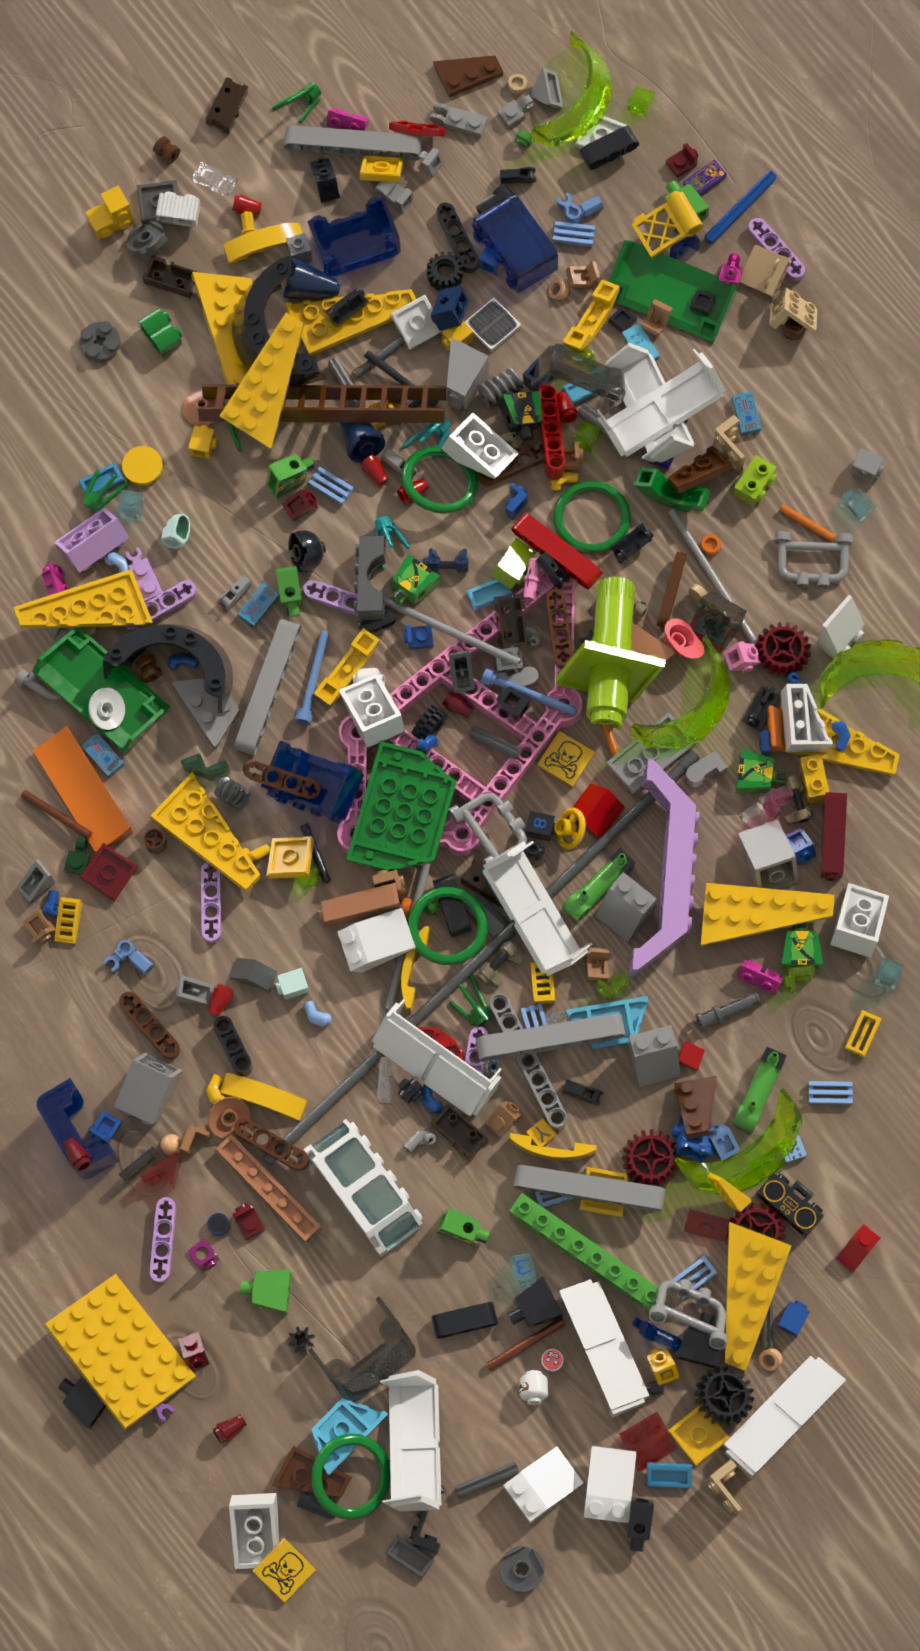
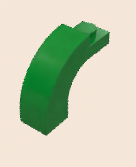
M640 467L634 486L649 499L663 506L683 512H690L691 509L704 510L710 495V491L707 488L693 487L686 492L678 493L669 485L668 478L655 468Z

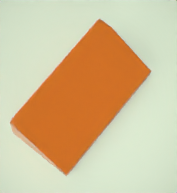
M771 705L767 710L771 752L786 751L782 710Z

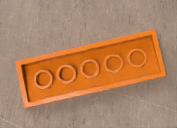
M67 725L49 740L32 750L75 821L92 832V836L87 840L95 853L103 842L108 846H112L133 833Z

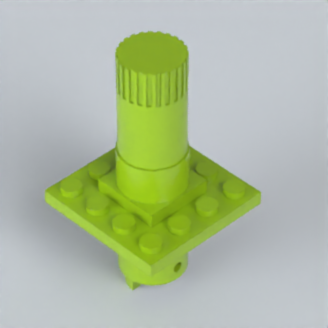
M609 577L602 579L597 585L594 636L592 641H584L556 676L555 685L588 692L586 715L591 720L590 723L615 724V729L621 730L622 722L627 718L628 702L634 703L664 669L665 660L654 655L639 654L632 650L631 636L635 586L628 579Z

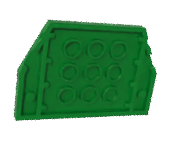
M380 741L346 861L378 870H388V872L434 863L457 781L429 760L423 752Z

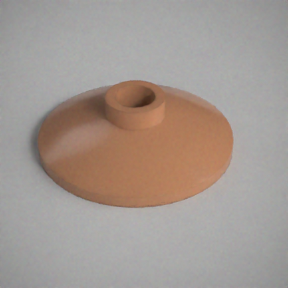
M202 389L191 392L185 398L182 406L185 419L193 426L200 427L201 425L211 426L215 424L216 421H199L198 405L205 403L204 407H215L216 399H204Z
M235 1097L220 1099L209 1111L208 1125L211 1131L220 1138L226 1139L231 1134L236 1138L238 1136L235 1133L234 1125L241 1118L250 1119V1110L241 1099ZM226 1113H231L229 1118H224ZM246 1124V1126H240V1129L242 1131L241 1133H243L247 1129L248 1124Z

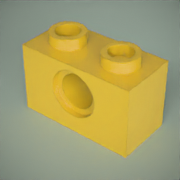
M821 754L800 757L798 766L801 780L805 785L803 789L807 805L823 802L825 793L829 792Z

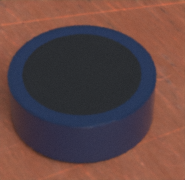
M215 1213L209 1217L207 1227L213 1235L221 1236L229 1230L230 1223L224 1214Z

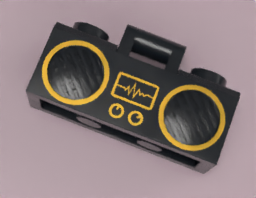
M773 1173L757 1191L756 1196L767 1206L770 1205L773 1211L777 1210L781 1218L804 1238H807L823 1219V1210L816 1203L810 1204L808 1202L814 1194L797 1180L790 1188L788 1185L789 1180L785 1176ZM794 1190H797L803 1197H805L804 1200L799 1198L794 1193Z

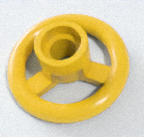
M569 808L565 810L555 823L556 839L564 849H574L584 837L586 822L584 815L579 809ZM577 817H578V820H579V832H578V833H577V831H576V825H575V822H576V818H577ZM569 835L574 841L566 843L563 836Z

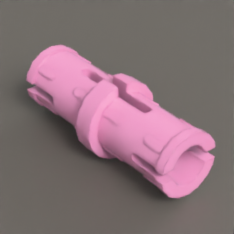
M536 558L529 559L527 575L524 576V601L528 602L535 601L537 586L540 584L539 574L541 568L535 562Z

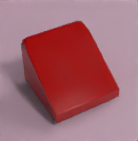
M685 1041L679 1057V1064L698 1070L705 1050Z

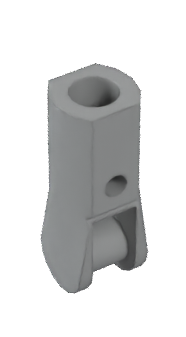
M389 448L382 455L381 460L402 476V467L406 461ZM415 467L413 468L412 475L418 472Z
M242 575L219 597L217 602L219 604L222 603L226 606L225 609L229 611L252 586V582ZM230 594L234 596L232 600L228 598Z

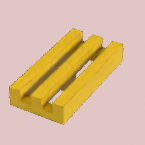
M862 1010L844 1050H849L853 1054L864 1058L882 1019ZM865 1016L868 1019L855 1047H852L853 1039ZM874 1020L876 1021L863 1051H861L859 1047L871 1021Z

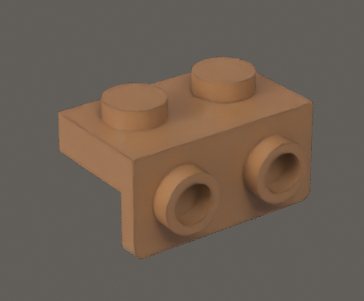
M382 870L372 876L374 888L396 883L399 901H403L406 886L403 875L398 876L397 870L390 872Z

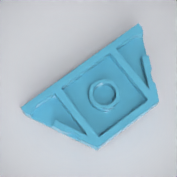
M648 996L566 1010V1015L571 1021L609 1014H621L625 1037L589 1045L593 1050L628 1044L629 1036L639 1033Z
M341 1398L311 1429L318 1453L330 1440L340 1435L351 1433L368 1437L388 1416V1413L368 1408L369 1406L363 1404H354L350 1400ZM358 1445L342 1446L335 1450L325 1462L324 1470L326 1475L329 1477Z

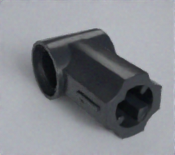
M502 184L494 190L490 197L476 205V210L479 216L487 221L502 210L508 211L517 204L518 198L507 184Z

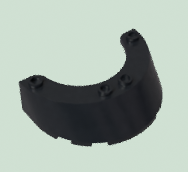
M290 256L281 258L268 266L246 289L236 306L232 322V337L236 352L248 370L270 338L265 323L267 302L271 294L282 289L281 283L292 275L293 269L298 268ZM296 354L289 385H307L326 379V375L319 369L315 357L310 354Z
M164 624L134 630L116 641L103 658L104 678L108 679L113 666L126 665L131 667L136 658L146 651L147 647L154 645L179 647L193 655L201 665L204 673V689L206 693L218 697V713H223L232 691L233 672L228 655L216 640L193 627Z

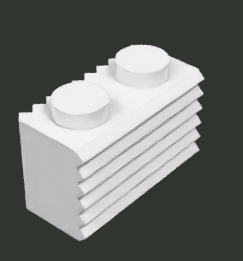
M173 192L159 194L156 210L157 222L197 227L200 212L199 198L190 194L183 197Z

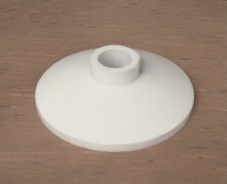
M101 688L92 695L89 701V715L93 723L104 730L114 729L121 724L125 715V704L123 698L116 690Z

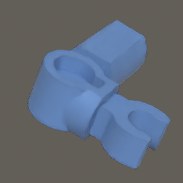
M566 193L567 201L565 202L561 201L559 197L557 198V205L563 209L568 223L579 224L582 217H588L604 208L599 196L580 204V207L572 203V196L569 193Z
M128 940L119 942L117 949L114 951L115 954L106 957L103 962L107 966L111 961H114L115 966L111 969L114 973L120 969L121 962H125L128 958L129 962L144 976L154 968V964L140 951L135 952V946Z

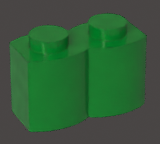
M157 308L138 320L142 332L161 357L182 345V333L178 327H173L170 324L171 319L166 311L162 312Z

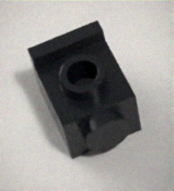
M510 686L506 691L502 690L496 699L498 701L497 708L514 718L516 722H519L530 707V699ZM511 702H513V703H515L516 705H515V707L512 708V707L509 706L508 704L511 703Z

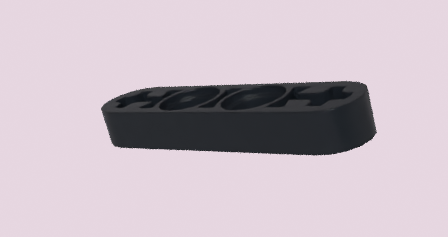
M447 202L441 203L437 207V218L457 256V260H461L463 271L473 273L479 267L478 256L453 205ZM443 210L449 212V221H447L446 215L442 214ZM455 225L459 227V231L457 233H450L448 228ZM459 242H465L467 248L459 250L456 245ZM467 254H468V257H469L470 261L473 262V265H472V266H470L469 264H467V260H466V255H467Z

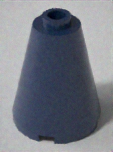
M292 259L298 268L293 269L292 275L287 279V286L284 288L283 297L297 299L338 297L340 284H337V279L299 259Z
M339 422L347 455L353 462H362L371 455L376 457L386 445L384 435L372 423Z

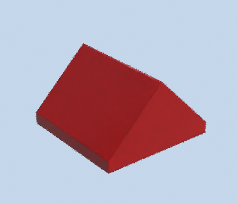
M590 783L572 808L579 809L584 815L586 822L585 831L599 839L609 830L625 806L609 789ZM577 817L575 824L579 826V820Z

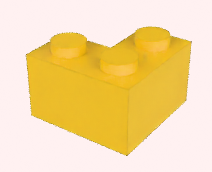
M119 185L101 193L103 203L85 212L88 223L98 240L108 238L114 232L126 229L134 223L130 205Z

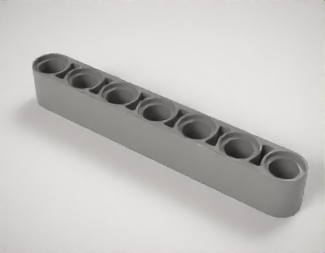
M295 125L286 127L284 149L291 152L364 157V155L402 157L404 161L419 160L418 156L421 154L422 138L417 135Z
M280 619L236 737L234 750L253 756L257 753L301 632L300 624Z
M503 994L494 995L490 1000V1010L501 1033L523 1029L509 999ZM501 1001L506 1006L502 1010H497L494 1004ZM507 1020H512L515 1026L507 1029L503 1024ZM536 1053L515 1056L514 1059L547 1124L554 1131L564 1129L567 1124L566 1112ZM525 1058H531L534 1060V1064L526 1067L522 1061ZM535 1077H541L544 1083L536 1086L532 1083V1080ZM544 1096H550L554 1101L550 1105H545L541 1100ZM554 1115H560L563 1118V1122L554 1124L551 1118Z
M617 1013L484 1035L476 1038L480 1061H491L616 1040L625 1037L626 1034L622 1015Z
M517 1165L513 1185L514 1188L657 1212H661L663 1209L666 1190L658 1186L527 1165Z

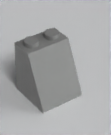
M452 338L447 378V400L449 406L454 410L466 412L479 391L478 385L483 384L489 374V356Z
M778 820L738 833L740 848L755 887L779 890L799 883L796 856Z
M623 872L609 888L595 917L629 943L655 912L657 898Z
M671 1025L629 1036L628 1051L639 1088L681 1077L677 1044Z
M143 1053L132 1061L114 1107L120 1109L119 1112L124 1115H133L139 1118V1121L143 1124L153 1125L159 1121L183 1070L150 1054Z

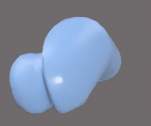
M115 552L108 553L104 558L106 565L117 566L119 573L129 570L127 560Z
M313 1001L303 1004L309 1022L321 1027L331 1023V1015L316 1011Z

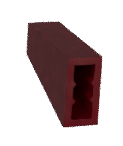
M826 792L822 803L820 878H825L828 881H837L838 878H842L844 873L847 793Z

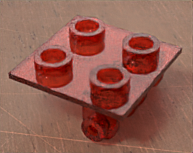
M658 1412L619 1434L627 1450L636 1451L635 1465L639 1472L647 1468V1463H655L678 1449Z

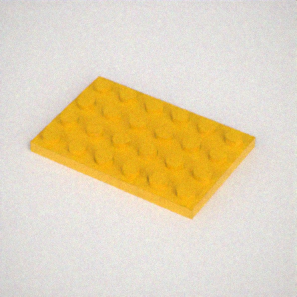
M116 1274L45 1323L44 1327L124 1430L196 1377Z

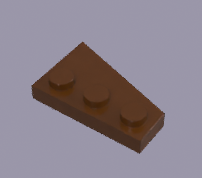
M495 55L433 61L435 70L449 98L503 76V70Z
M710 446L706 449L707 453L703 456H696L691 465H684L669 476L668 482L678 493L686 492L690 488L704 484L713 478L732 471V463Z
M717 1076L674 1083L687 1139L709 1136Z
M293 1446L272 1486L314 1493L311 1477L316 1457ZM323 1468L322 1483L326 1495L342 1498L352 1477L338 1469L328 1477Z

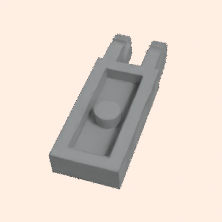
M443 103L434 104L433 108L436 111L447 115L445 118L440 114L432 113L429 120L444 125V127L482 137L488 117L455 107H448Z

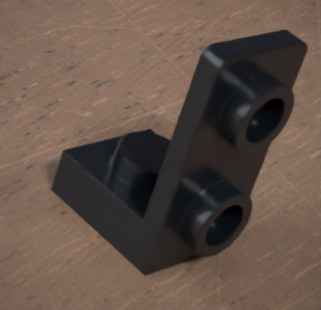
M319 158L310 162L321 203L340 198L336 176L330 159Z
M429 1510L418 1511L417 1517L420 1518L418 1527L413 1526L409 1537L413 1539L412 1545L438 1554L441 1546L440 1543H437L438 1538L425 1534L424 1538L420 1537Z

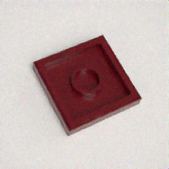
M103 842L79 878L115 902L139 866Z

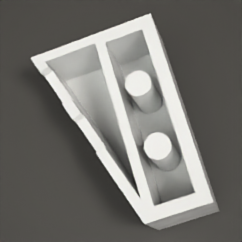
M786 684L781 691L786 752H827L833 743L826 733L825 724L820 719L816 703L808 685Z

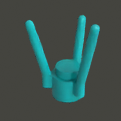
M446 418L445 423H430L405 442L402 447L406 448L419 437H421L419 442L422 443L432 433L437 437L442 435L437 445L442 447L445 439L450 434L448 429L451 427V423Z
M388 516L379 517L374 521L376 527L374 530L375 535L384 536L390 548L393 547L390 537L393 531L407 549L410 548L405 538L397 529L395 522L391 523ZM385 564L381 566L382 570L385 569Z

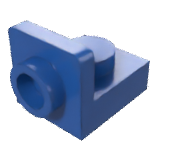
M514 483L510 485V493L513 496L505 505L506 515L512 520L528 503L527 491L522 486H516Z
M406 624L407 631H403L404 643H408L409 650L434 647L432 627H411L410 624Z
M802 827L786 835L796 856L797 865L809 862L816 857L814 844Z

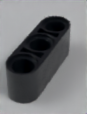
M624 126L581 148L579 154L588 169L594 170L635 150L640 143L630 126Z
M453 874L433 880L435 889L441 887L458 888ZM452 897L438 899L451 937L472 931L463 901Z
M223 1015L217 1017L213 1027L234 1072L242 1077L249 1075L253 1065L232 1020ZM222 1023L229 1024L227 1031L222 1032L218 1028ZM237 1042L239 1044L238 1048L233 1051L227 1048L229 1043ZM242 1060L248 1062L245 1069L237 1068L238 1062Z
M493 1302L431 1316L436 1339L498 1325Z

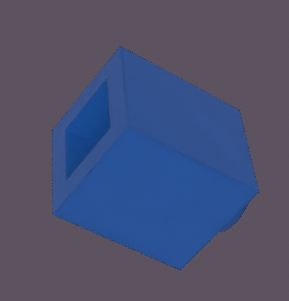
M489 239L479 257V268L497 276L508 257V247L500 241Z
M796 1300L794 1303L790 1301L777 1328L797 1338L810 1312L806 1309L807 1306Z

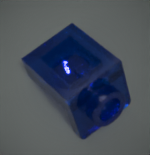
M695 234L686 237L671 246L670 257L678 259L680 255L684 256L689 247L698 251L700 248L698 236Z

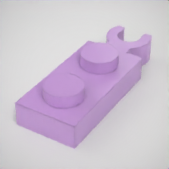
M136 547L137 555L132 557L127 551L126 557L130 563H133L128 567L129 570L132 569L146 603L163 593L148 559L141 560L142 552L139 547Z

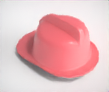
M680 619L667 621L664 630V644L672 648L680 656L690 659L700 658L704 653V646L689 624Z

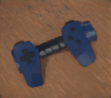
M430 548L429 558L423 559V564L434 572H438L439 569H456L457 572H468L467 549H462L455 557V561H441L437 551Z

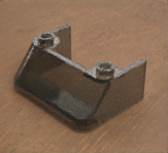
M562 344L550 346L539 356L531 385L535 386L550 374L605 398L601 409L602 415H605L623 402L626 394L625 376L620 369L608 367L573 352Z
M380 1297L376 1298V1302L387 1316L379 1326L380 1335L385 1342L354 1366L349 1368L340 1359H333L324 1365L312 1348L308 1350L341 1397L353 1403L358 1402L381 1384L380 1380L388 1379V1376L400 1370L416 1354L413 1342Z

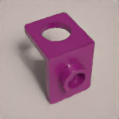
M206 1239L201 1240L188 1250L189 1255L201 1271L213 1268L219 1259ZM201 1247L206 1248L209 1252L208 1257L204 1260L196 1257V1251Z

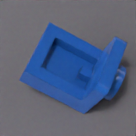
M103 1110L94 1126H90L88 1129L90 1134H92L90 1138L99 1144L105 1142L109 1145L122 1125V1121Z

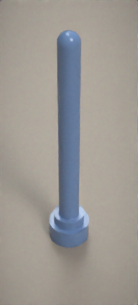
M325 630L320 632L303 706L296 713L295 722L301 725H311L313 715L310 708L328 638V632Z
M486 668L483 673L481 684L486 686L498 685L505 689L510 686L525 697L571 715L577 713L576 707L500 678L494 670Z

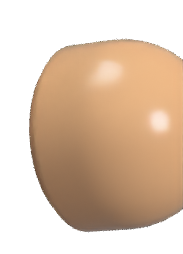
M556 279L549 285L548 294L554 300H563L569 294V287L564 281ZM560 286L559 292L554 295V288Z
M174 1134L164 1136L160 1143L162 1152L170 1157L178 1155L181 1152V1146L178 1144L180 1138Z
M767 1348L760 1353L759 1363L763 1369L774 1371L781 1365L782 1355L775 1348ZM766 1355H771L774 1358V1365L766 1364Z

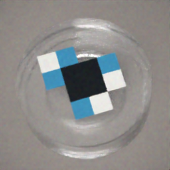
M499 1059L481 1062L482 1074L487 1078H492L498 1069L501 1068Z

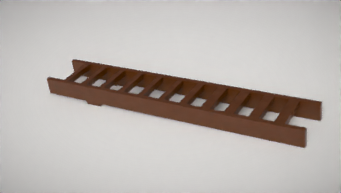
M202 384L203 398L216 399L215 407H198L199 421L227 422L220 418V414L225 408V399H231L240 384ZM289 385L279 422L386 423V425L445 423L444 408H427L428 400L447 401L446 386ZM286 400H298V407H285ZM305 400H319V407H305ZM325 400H340L339 407H325ZM346 400H360V408L345 407ZM366 400H381L380 408H365ZM388 400V403L401 404V408H386V402ZM407 400H422L421 408H406Z

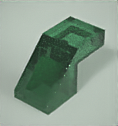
M200 753L181 760L184 771L193 772L194 775L209 781L231 774L226 760L209 767L205 766Z

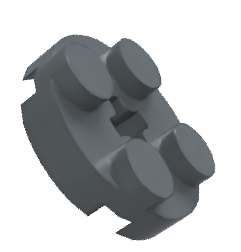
M151 221V225L146 226L140 224L129 233L127 247L133 255L148 259L167 242L168 239L165 231L158 222Z
M107 321L92 323L82 329L80 333V347L83 354L88 359L95 360V362L111 360L120 348L121 340L119 333ZM97 339H105L102 346L95 344Z
M517 1546L510 1549L501 1560L500 1576L502 1581L515 1592H529L535 1589L544 1576L545 1567L543 1559L537 1551L529 1547ZM519 1563L529 1567L526 1570L527 1574L524 1576L521 1573H516Z

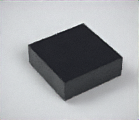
M697 289L690 309L709 316L716 296Z
M621 306L608 319V322L622 333L636 323L637 318L625 307Z

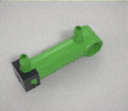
M619 848L609 858V861L577 893L572 894L565 901L562 909L576 922L581 921L591 908L608 892L609 888L623 872L628 875L635 868V862Z
M766 1047L733 1125L753 1133L787 1055Z

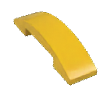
M299 223L279 224L241 235L224 243L223 248L230 264L248 259V255L286 245L287 248L286 238L302 234L303 232Z
M605 280L600 281L592 294L593 301L577 326H572L563 340L564 345L581 351L593 340L614 305L620 289L618 285Z
M363 628L351 643L349 651L330 676L323 680L314 692V695L329 706L333 705L341 696L339 690L351 685L354 674H357V671L365 666L379 644L380 639Z
M425 926L419 932V936L426 946L430 934L429 926ZM415 949L407 952L401 976L402 996L405 999L404 1005L408 1013L412 1012L416 995L415 988L409 987L417 953Z
M226 1073L220 1088L222 1095L247 1101L297 1121L301 1120L307 1104V1100L231 1073Z
M510 1133V1142L532 1156L546 1160L574 1161L596 1154V1145L575 1143L574 1151L531 1145L532 1136Z

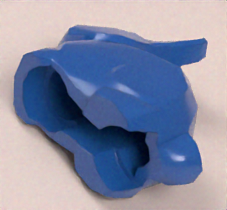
M680 1116L679 1123L671 1130V1135L677 1139L676 1153L691 1157L696 1163H703L707 1157L715 1155L716 1150L712 1147L707 1136L687 1139L682 1117Z

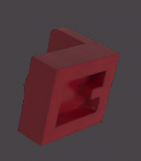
M686 142L683 144L681 151L666 159V164L678 178L697 166L698 153L694 147H690Z
M301 489L282 503L292 521H296L309 510L318 509L317 499L313 493Z
M243 1204L235 1209L236 1212L232 1215L245 1240L265 1231L252 1204L248 1206Z

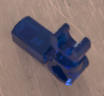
M638 1317L634 1319L632 1325L639 1329L642 1337L674 1352L679 1349L682 1340L678 1336L659 1329L652 1323L642 1321Z

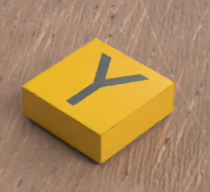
M543 1118L526 1131L528 1136H532V1141L537 1146L542 1147L557 1136Z

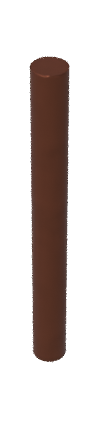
M27 790L22 792V798L86 839L92 836L90 830Z
M562 1318L557 1319L487 1362V1367L490 1371L565 1326V1322Z

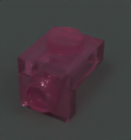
M791 787L785 789L777 788L771 794H768L764 800L763 809L765 814L769 815L771 821L776 820L780 814L779 806L788 804L794 793Z

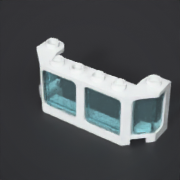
M345 1119L340 1126L303 1150L349 1211L381 1258L423 1227L421 1222L423 1217L408 1202L410 1197L403 1187L399 1189L394 1183L397 1179L391 1170L386 1172L382 1164H384V1161L377 1152L373 1154L369 1147L372 1145L365 1135L361 1137L359 1135L360 1131L354 1122L349 1123Z

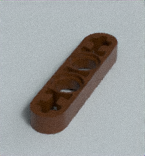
M539 441L517 451L519 454L510 463L512 465L511 471H502L495 479H488L484 477L485 474L479 472V481L485 486H491L543 463V453H539L540 448H542V442ZM522 455H528L531 461L523 464L519 461V458Z
M676 552L657 621L658 627L665 628L667 621L670 620L687 557L685 553Z
M552 589L546 595V606L553 657L556 666L564 668L573 656L565 596L561 590ZM554 595H557V598H559L558 608L554 609V601L551 600ZM560 614L564 617L562 623L557 624L553 622L552 617ZM557 634H564L567 640L564 643H558L555 641V636ZM564 648L565 657H569L566 658V662H562L561 659H558L561 658L560 649Z
M256 760L247 761L242 769L245 777L250 780L307 799H314L320 793V785L316 781ZM255 766L256 769L263 771L262 775L255 772L251 773L249 771L250 767L254 768ZM276 771V780L269 782L267 780L268 773ZM294 777L296 779L295 786L287 788L286 781ZM301 784L308 787L312 786L314 788L313 792L309 791L308 793L307 790L301 788Z
M133 992L123 993L119 998L122 1010L166 1059L177 1058L181 1050L175 1038ZM134 998L132 1002L138 1009L133 1011L130 1005L124 1006L126 1004L125 999L131 1000ZM142 1012L149 1015V1019L145 1023L137 1021V1016ZM154 1028H160L163 1031L162 1036L158 1039L151 1037V1031ZM165 1039L170 1046L175 1045V1052L173 1054L171 1052L165 1053L167 1048L162 1043Z
M241 1118L235 1123L234 1130L240 1139L295 1171H304L308 1167L309 1158L301 1149L250 1119ZM248 1124L249 1130L254 1132L253 1136L247 1131L241 1133L240 1126ZM261 1134L268 1136V1142L264 1145L257 1143V1137ZM278 1145H285L287 1151L283 1155L275 1154V1148ZM292 1150H294L292 1155L296 1158L303 1156V1164L298 1163L296 1165L295 1160L289 1157Z

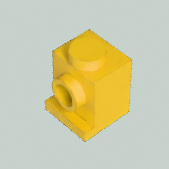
M656 1348L651 1351L650 1355L646 1356L659 1386L679 1378L675 1362L667 1348L663 1350Z

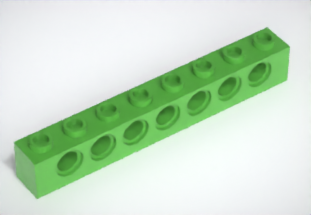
M521 1193L509 1210L510 1216L650 1312V1308L656 1304L657 1286Z

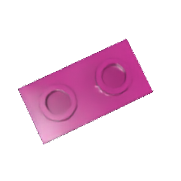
M336 107L328 109L326 126L335 129L365 131V127L369 123V119H366V116L356 114L350 116L349 112L339 110Z
M730 254L727 263L723 262L719 280L725 284H739L743 267L739 266L740 256L738 254Z
M48 562L49 566L44 567L41 573L45 586L50 587L53 585V588L47 590L48 595L68 590L69 587L65 583L63 569L59 565Z
M744 960L737 978L776 995L784 978L780 976L781 973L768 968L765 973H762V965L751 960Z

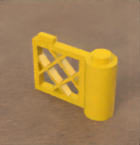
M678 191L671 193L666 203L649 214L644 215L642 213L634 218V223L631 224L651 258L659 255L682 239L697 234L703 228L701 220L685 194ZM666 210L668 213L667 222H658V214ZM644 223L652 224L649 234L640 232L638 227ZM655 225L665 227L663 236L653 235ZM669 228H675L680 233L673 239L666 237ZM652 238L661 240L660 247L654 251L649 247Z

